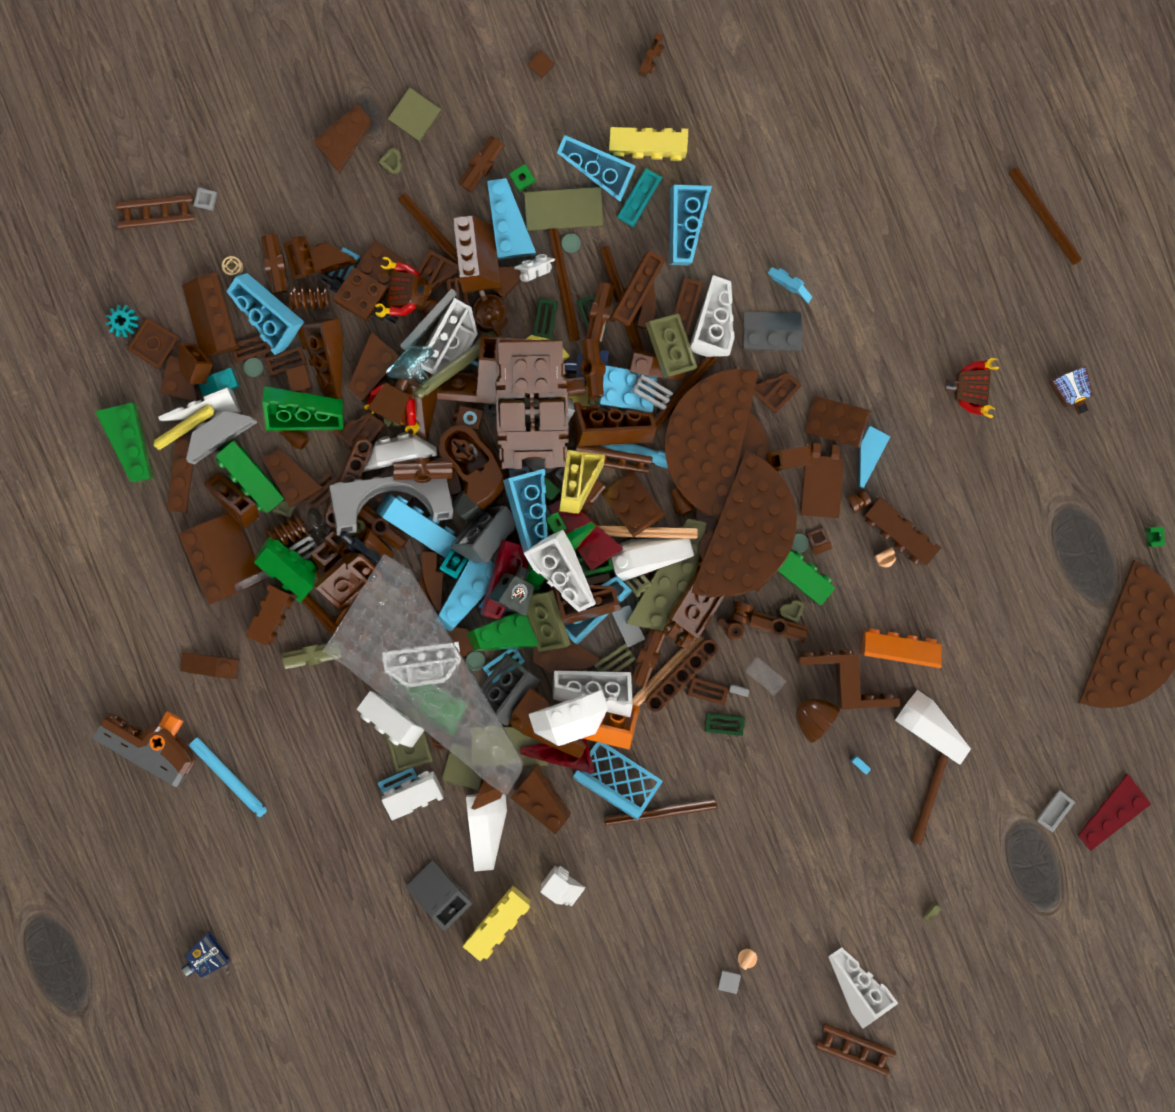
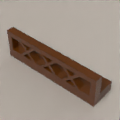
M650 250L643 255L608 320L611 322L617 320L627 327L630 326L666 259Z

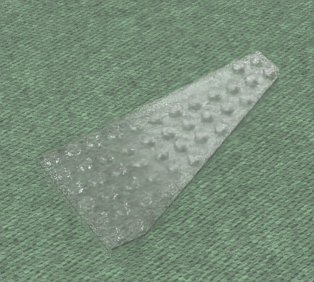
M384 554L323 652L346 666L473 769L488 784L507 795L523 770V761L519 752L412 571L387 554Z

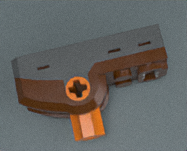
M168 711L159 725L145 730L143 734L140 728L131 725V727L127 725L128 721L112 713L108 714L92 738L175 787L180 786L184 782L196 761L190 748L177 734L184 720Z

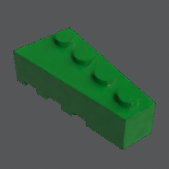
M264 386L262 404L266 431L343 430L345 418L343 400Z
M129 403L95 411L130 482L137 483L154 479L137 404Z
M234 437L215 450V456L217 457L215 461L222 469L224 467L227 468L230 472L228 476L235 483L238 481L243 486L241 488L242 492L247 497L251 496L255 500L254 503L260 512L264 510L267 514L284 500V497L273 482L263 475V471L257 463L250 460L251 458L246 450L236 444L237 440Z

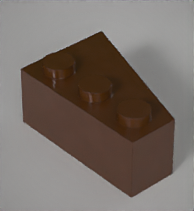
M539 764L533 768L511 796L512 800L554 834L559 831L571 814L559 794L551 786L549 779L541 771Z

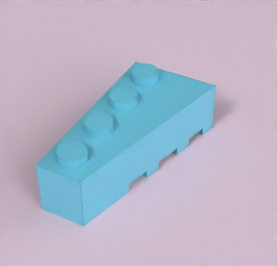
M387 493L375 512L446 558L451 551V544L457 538L454 536L455 531L447 526L445 528L438 525L439 521H433L432 516H429V518L422 515L424 511L416 506L411 508L407 505L408 501L398 495L396 498L392 494Z

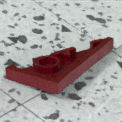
M581 738L586 748L580 759L547 744L520 748L522 756L594 773L587 739Z

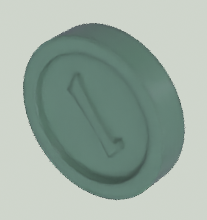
M571 233L563 237L562 247L566 252L575 253L579 250L581 241L577 235Z
M250 358L244 364V371L250 377H258L263 372V364L257 358Z
M795 534L792 550L802 553L809 546L808 538L803 534Z
M478 651L471 652L466 658V664L471 670H480L485 664V657Z

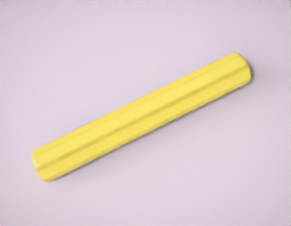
M210 405L205 406L155 439L154 447L161 450L213 416L214 408Z

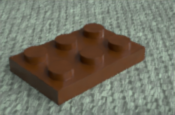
M815 396L804 432L860 448L871 411Z
M633 471L601 493L633 538L665 516Z

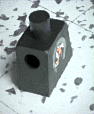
M519 566L515 575L505 572L488 599L513 612L526 616L534 591V585L526 582L530 571Z

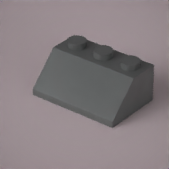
M743 312L742 350L800 352L802 350L801 313Z
M489 506L484 510L483 514L464 528L451 544V549L473 563L489 562L495 551L500 548L502 540H505L515 530L516 525L513 514L507 506Z
M506 653L472 700L492 718L508 726L515 708L529 689L535 690L541 679ZM513 665L516 666V668L511 672L505 671ZM502 673L500 679L493 683L492 680Z

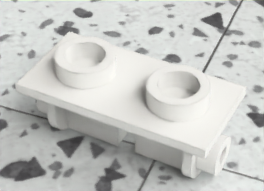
M544 254L537 255L535 259L523 261L521 265L514 268L520 270V280L528 282L535 279L536 276L540 277L549 273L552 269L550 262L555 261V259Z

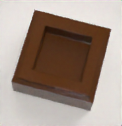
M540 50L527 65L542 79L555 63Z

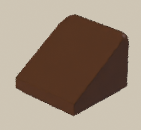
M824 527L806 533L814 555L832 549L831 541Z

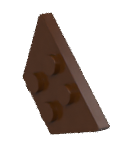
M571 640V645L565 648L538 652L537 647H534L533 662L553 675L554 671H584L599 662L600 658Z

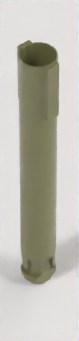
M490 331L486 335H484L497 337L493 331ZM481 338L475 342V345L420 384L419 388L414 390L415 396L418 399L423 398L424 395L427 396L476 360L480 354Z

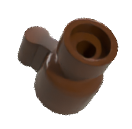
M722 618L717 620L719 626L725 627V634L728 638L737 640L743 636L744 627L740 622L730 621L726 623Z

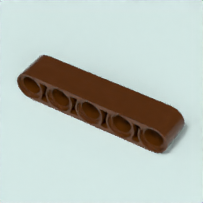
M360 436L355 439L337 482H343L347 477L352 478L353 481L360 479L372 451V444L367 437ZM366 442L368 444L367 449L359 450V443ZM353 460L361 462L357 468H352L350 463ZM329 500L324 517L329 526L335 527L334 520L328 519L329 514L333 513L331 500Z
M711 639L703 640L647 698L646 703L649 710L658 712L663 709L718 651L715 641ZM710 642L714 645V650L711 653H706L703 649L704 645ZM694 656H698L701 660L700 665L697 667H693L690 664V660ZM685 670L687 678L682 681L678 680V671ZM666 684L674 686V691L671 694L664 693L663 687ZM652 698L660 699L659 707L653 708L650 706Z

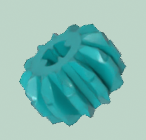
M117 305V311L111 308L112 316L106 315V318L111 321L105 323L106 326H112L109 332H115L116 337H120L122 334L125 338L128 337L127 331L134 334L132 327L138 328V324L134 323V321L139 319L138 316H133L135 310H129L127 305L123 309L120 305ZM121 317L126 319V322H123L124 325L118 323L119 320L121 321Z

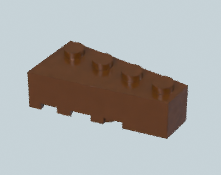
M574 402L575 412L571 417V422L578 447L652 443L657 429L652 413L633 410L623 412L613 407L602 409L598 408V405L591 404L589 407L582 406L579 402Z
M877 498L863 515L866 518L865 522L872 528L876 526L881 530L879 534L887 541L891 539L895 542L894 547L901 553L905 551L909 554L910 557L908 559L915 565H927L942 548L937 543L935 545L931 544L926 534L919 530L916 531V527L906 518L902 519L900 517L901 514L882 498Z

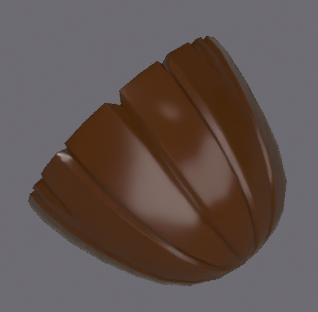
M812 698L802 701L797 707L796 719L805 738L811 743L820 739L824 732H827L833 724L832 722L836 720L840 708L833 703L821 699Z

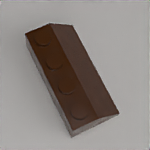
M474 216L453 218L462 292L501 287L493 225Z
M217 272L196 277L182 285L199 349L204 355L209 358L240 349L220 275Z

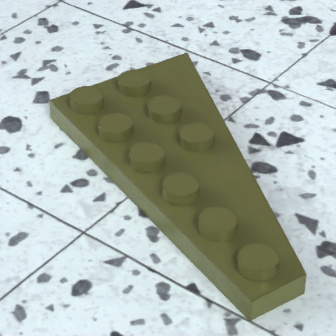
M687 518L682 528L698 529V538L690 539L694 556L657 569L650 580L652 586L646 588L647 590L643 593L639 602H637L626 624L663 631L665 625L669 623L668 617L696 573L700 556L698 551L699 541H701L702 535L705 534L706 522Z

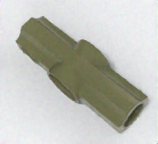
M339 641L324 645L307 646L300 650L282 653L285 669L304 665L312 666L321 664L323 661L342 658Z

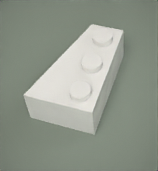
M372 691L367 694L356 709L361 713L360 717L368 723L372 721L375 724L374 728L382 734L387 733L390 736L388 739L395 745L402 744L413 747L425 731V728L416 725L410 720V717L403 715L394 705Z
M425 771L418 775V779L414 781L409 779L403 782L400 788L396 790L391 788L385 791L381 801L391 820H395L413 812L414 809L420 806H428V802L436 798L438 801L442 800L444 790L434 771L430 773Z
M554 866L541 883L540 892L556 904L563 905L564 903L565 905L573 906L585 887L570 877L569 871L564 867L559 866L558 868Z

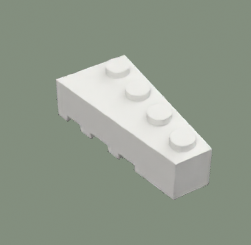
M554 671L552 682L554 700L565 702L602 689L608 706L606 712L630 717L633 706L631 672Z

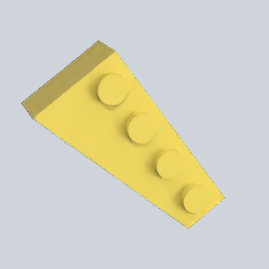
M611 127L609 154H613L614 157L622 158L624 155H632V158L643 159V156H651L653 160H662L663 157H668L671 161H682V158H686L688 129L676 132L672 128H664L661 132H657L653 128H643L641 132H637V128Z
M512 885L464 942L463 948L479 961L483 958L487 959L492 954L494 945L496 943L499 945L506 937L504 934L508 929L512 930L518 922L517 919L529 910L530 899Z

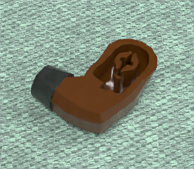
M462 424L452 426L444 432L439 443V453L442 459L452 462V467L455 468L458 475L466 483L464 490H461L451 503L454 511L470 524L498 499L505 490L503 480L509 477L505 470L502 469V465L494 451L471 427Z

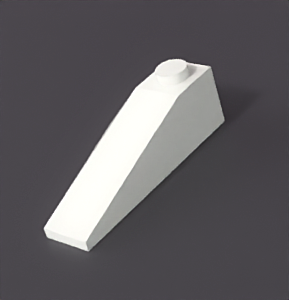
M225 388L205 396V401L203 402L202 400L193 401L185 409L183 407L177 408L158 418L160 421H184L207 405L214 408V414L220 411L237 414L241 410L233 390Z

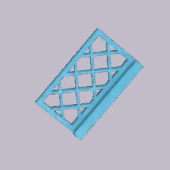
M596 742L590 751L591 758L594 755L595 759L592 760V763H596L598 773L589 774L577 770L573 778L638 821L663 781L609 745ZM599 745L607 749L608 757L597 759L596 750ZM618 757L622 759L624 767L613 769L611 759ZM609 759L611 770L599 772L598 761ZM636 768L639 770L640 778L629 780L627 769ZM625 770L627 780L616 783L614 772ZM612 773L613 783L607 785L602 783L600 775ZM651 778L657 782L653 789L645 790L643 780ZM641 780L643 791L632 793L630 782ZM627 783L630 794H619L616 785ZM644 794L645 802L641 808L634 804L632 796Z

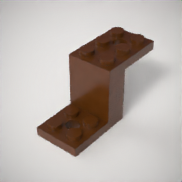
M481 336L478 372L459 371L438 387L437 399L495 404V380L498 377L497 364H499L498 341L531 339Z
M842 649L840 653L835 654L832 650L820 651V654L817 655L813 651H805L797 656V663L800 665L835 663L838 707L842 710L900 706V698L895 697L892 693H881L880 697H875L873 694L861 695L859 654L854 653L851 649Z

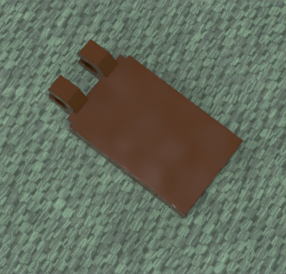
M812 443L811 451L814 464L804 467L800 515L839 518L844 461H842V458H839L840 445L832 444L830 457L820 456L821 443Z
M697 570L668 617L669 623L665 625L662 631L664 636L674 639L680 630L682 633L678 636L675 644L684 649L689 647L694 638L699 639L724 598L705 597L691 593L699 570Z

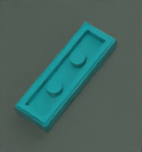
M645 168L618 214L617 219L634 227L662 177Z

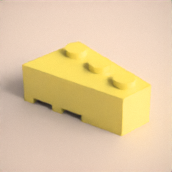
M567 450L560 502L561 512L579 514L604 466V454Z

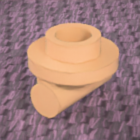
M892 547L874 556L877 564L881 567H890L896 560Z
M743 949L739 953L738 962L740 967L746 970L756 964L757 955L753 950Z

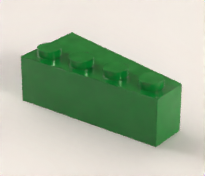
M790 551L788 558L777 572L781 573L785 579L795 584L800 591L821 606L835 589L831 585L832 580L825 574L819 575L817 573L819 569L810 562L807 565L802 561L804 557L800 553Z

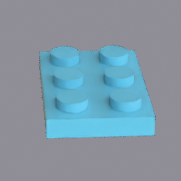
M606 366V372L602 377L604 397L598 398L597 404L653 413L654 406L652 403L631 392L639 373L630 372L628 369ZM644 375L657 383V377ZM641 381V383L656 391L654 387L650 386L644 381ZM638 387V390L655 399L654 395Z

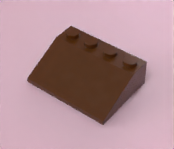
M229 513L178 534L209 605L265 581L259 566L254 563L255 556L241 525Z

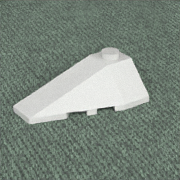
M712 276L690 342L692 352L705 357L730 355L735 338L733 331L731 281Z
M563 530L546 537L524 552L533 570L548 580L547 583L561 592L562 597L578 612L596 604L573 546Z
M630 539L619 543L624 550L613 556L612 562L616 575L625 581L693 557L694 552L690 539Z
M918 690L895 720L959 765H961L971 750L936 703Z
M503 792L501 799L476 810L471 809L477 794L467 795L466 802L474 872L494 870L507 813L506 794Z
M843 948L829 956L851 1013L862 1028H865L898 1004L888 988L883 984L879 985L872 978L873 975L869 971L866 973L861 969L859 962Z

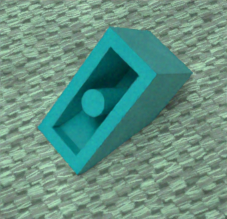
M232 368L209 376L206 384H198L203 398L225 388L235 390L241 387L235 370Z
M451 549L440 570L457 579L469 559Z

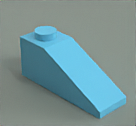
M871 426L865 430L859 448L858 487L864 488L890 439V436Z

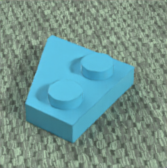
M772 267L768 272L775 282L793 294L794 292L797 293L805 302L809 303L812 299L811 294L803 286L804 282L799 278L794 277L792 279L789 277V273L781 268L777 270Z

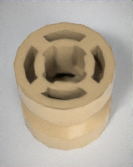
M235 256L226 257L222 262L223 271L230 277L240 276L244 271L243 263Z

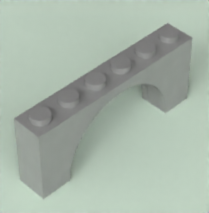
M392 475L385 478L374 477L371 480L363 481L359 479L350 483L337 482L329 485L337 535H340L343 531H346L348 534L356 533V520L362 506L373 496L388 491L404 492L418 498L428 508L433 521L452 519L453 507L447 479H431L427 483H418L415 480H394Z

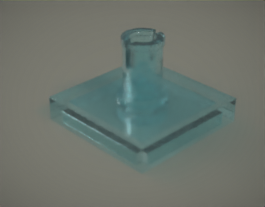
M410 346L386 373L390 378L411 379L414 376L417 382L421 384L429 377L422 366L435 352L431 347Z

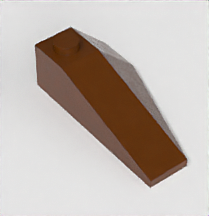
M339 318L303 323L298 331L303 349H307L311 359L308 361L310 365H314L318 373L316 378L324 396L335 399L341 398L343 335Z
M420 367L399 368V375L410 381L405 391L414 395L416 422L420 427L415 435L428 441L436 407L438 388L427 396L424 395L421 399L415 396L414 390L418 389L419 385L433 376V374Z
M532 688L529 689L513 711L509 723L523 735L580 759L586 748L581 739L558 746L534 732L528 714L548 708L550 704Z

